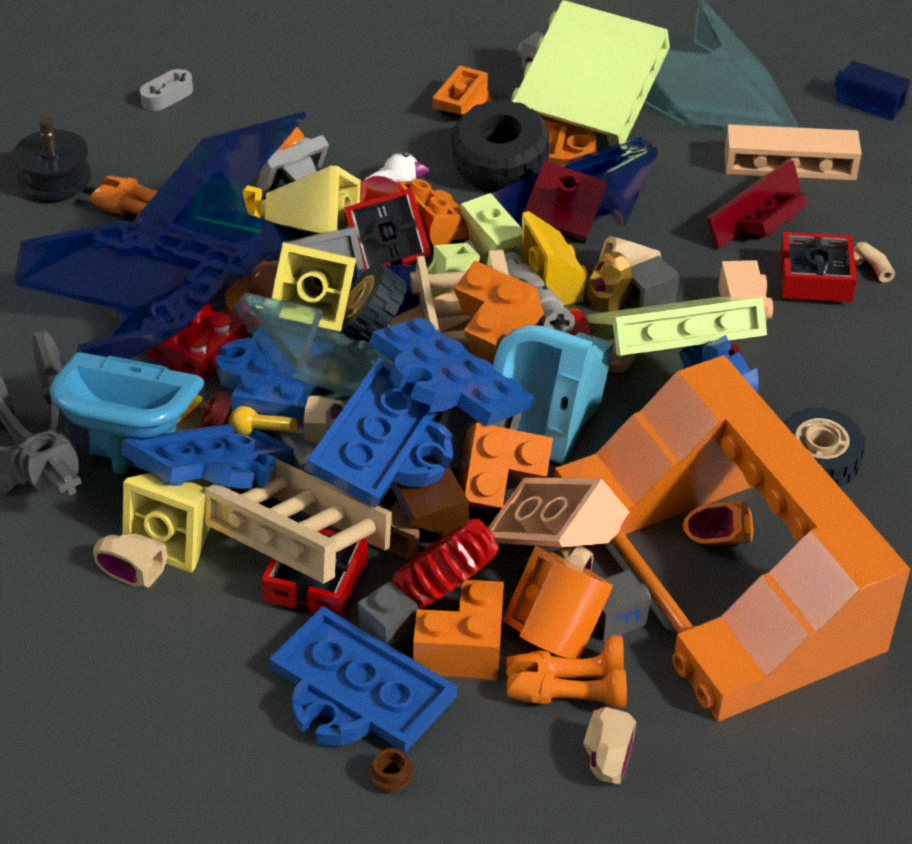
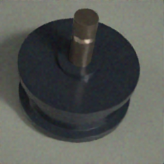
M41 118L39 120L40 131L23 138L16 145L13 152L15 165L19 169L17 175L19 187L28 196L40 200H60L74 196L84 190L91 180V169L86 161L88 157L87 144L76 133L54 129L51 118Z

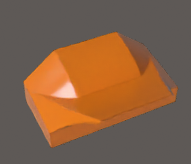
M459 65L433 96L432 108L463 116L472 107L486 103V101H491L492 98L488 91V73Z

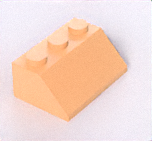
M524 477L489 525V529L495 536V541L503 544L553 547L609 543L618 534L620 525L629 514V511L603 479Z

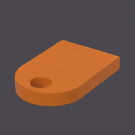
M542 117L549 129L550 154L548 162L570 169L583 166L593 159L596 152V136L592 130L553 118Z

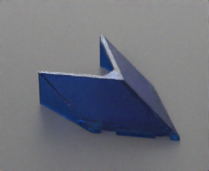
M305 111L202 139L119 238L241 277L248 276L253 268L263 261H279L283 242L312 235L248 214L242 191L300 122L307 118Z
M642 136L630 139V142L612 145L572 158L569 163L558 164L607 181V188L596 217L609 215L618 227L625 226L658 155L657 147L652 146ZM540 171L525 176L493 192L494 198L521 228L522 213L525 211Z
M118 221L21 241L14 282L19 287L112 308L121 324L107 338L78 344L77 352L107 358L114 356L130 359L183 331L248 257L249 251L236 248L235 252L225 251L220 248H214V242L158 229L157 234L135 229V223Z

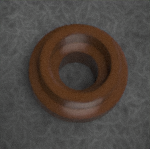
M389 748L380 751L369 765V779L381 791L397 792L406 788L412 781V762L405 753L398 749ZM393 771L396 774H386V772Z

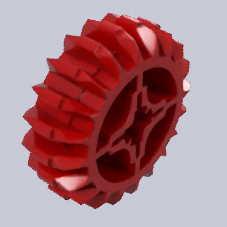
M480 519L468 520L443 537H440L399 568L392 582L418 605V609L423 608L436 599H440L443 595L476 574L479 569L486 566V563L493 559L499 549L495 536Z

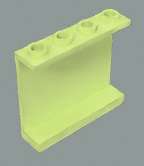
M562 0L558 10L553 11L549 20V29L546 35L539 39L536 55L533 61L527 64L524 71V80L520 88L514 90L511 101L523 103L539 115L606 134L609 148L622 151L670 48L668 31L661 27Z
M714 297L584 315L591 326L594 337L609 340L612 336H615L616 353L620 356L707 344L724 335L727 336L728 340L767 335L763 297Z

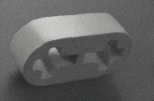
M175 69L144 84L140 88L142 107L149 111H160L189 96L193 92L192 74L187 70Z

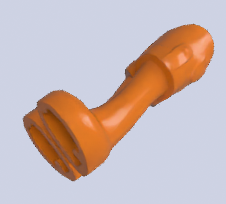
M106 176L100 186L92 193L91 202L106 212L119 215L135 214L158 223L164 229L177 230L181 226L182 217H185L186 200L193 181L188 177H179L173 182L170 191L161 192L138 184L137 179Z
M622 635L609 636L605 641L601 654L592 658L571 659L551 656L549 651L537 650L506 658L508 698L525 703L534 702L538 704H551L552 698L582 699L602 702L614 709H626L627 683L626 671L624 669ZM562 678L591 679L593 681H574Z

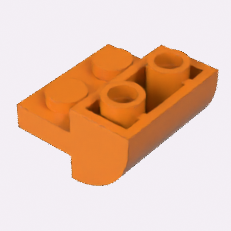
M421 179L397 181L404 190L413 188L427 239L433 246L451 244L452 240L469 238L466 222L461 215V207L453 200L451 194L442 190L433 191L431 185Z
M535 546L502 621L519 631L521 638L544 650L565 658L580 659L614 585L588 569L570 563L547 548Z

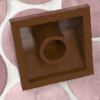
M421 457L429 464H439L432 457ZM450 466L445 468L446 470L441 480L425 487H408L393 481L390 487L411 525L444 536L459 525L470 520L469 501Z

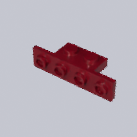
M785 161L707 216L706 221L714 248L720 249L739 234H754L756 237L769 236L775 232L778 226L792 220L797 212L807 206L804 193H797L801 190L794 161Z

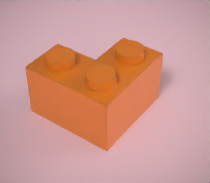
M475 260L454 287L463 313L473 317L463 330L471 352L474 356L485 359L491 364L494 363L495 354L504 337L513 329L527 325H536L544 314L535 286Z
M478 422L467 428L458 483L469 501V508L490 513L503 508L507 477L523 479L524 477H547L553 438L493 425L486 427Z
M465 580L461 585L459 612L417 609L413 660L440 676L498 680L504 582Z

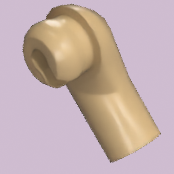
M867 242L856 243L857 246L854 247L855 265H861L867 260L878 279L883 283L889 282L895 277V271L885 254Z

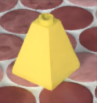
M329 166L266 193V199L262 200L260 206L261 216L263 220L275 226L310 236L347 228L349 223L344 207L360 203L361 180L338 166Z
M283 242L268 316L341 332L357 258ZM315 277L321 280L323 286L316 283Z
M153 473L127 478L123 482L122 534L136 533L162 542L166 545L168 558L166 564L192 573L197 566L210 526L205 524V488L214 485V483L207 480L194 479L184 481L182 485L173 486L162 483L160 478Z

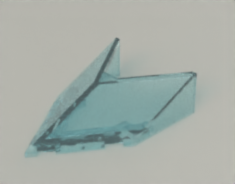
M699 0L694 43L708 49L711 53L669 49L644 103L690 128L702 129L704 124L722 126V132H727L728 125L800 128L769 71L704 0Z
M245 293L244 296H241L234 303L232 310L281 375L351 398L379 358L393 364V361L372 348L365 341H354L345 337L340 332L318 327L323 311L318 308Z

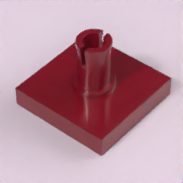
M544 160L524 212H531L560 231L562 236L586 244L608 182Z

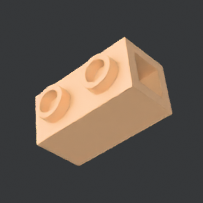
M757 260L722 261L718 286L720 297H763L765 322H767V319H772V298L766 297L767 280L765 274H760Z

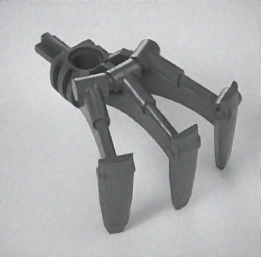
M43 330L33 333L32 347L43 396L46 398L48 405H51V425L47 432L34 435L26 430L16 419L15 406L10 399L0 374V423H3L11 435V442L14 445L0 446V491L5 494L10 492L16 485H24L28 481L39 491L55 486L60 493L66 491L70 496L76 493L75 486L81 484V479L77 475L79 470L78 459H80L77 441H71L69 421L63 415L61 409L52 402L49 392L53 379L65 366V363L53 338L47 331Z

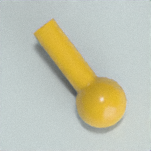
M247 406L237 407L232 411L229 418V424L233 426L235 433L249 435L255 429L294 433L297 429L296 418L259 415L255 410Z

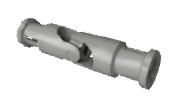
M506 253L505 260L509 275L537 288L544 314L537 323L565 333L571 332L575 324L574 316L567 308L563 307V303L547 285H544L545 283L532 267L526 264V261L518 253Z

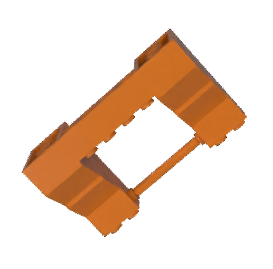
M725 355L677 371L643 409L632 414L596 454L555 468L554 478L603 479L628 509L629 514L620 525V531L610 542L640 583L646 585L651 598L678 633L675 653L672 656L674 668L679 676L685 677L695 690V695L700 705L705 709L708 708L717 722L889 650L910 573L909 566ZM755 487L766 500L771 512L781 518L789 528L792 537L798 543L769 573L761 575L721 617L699 626L692 625L626 537V534Z

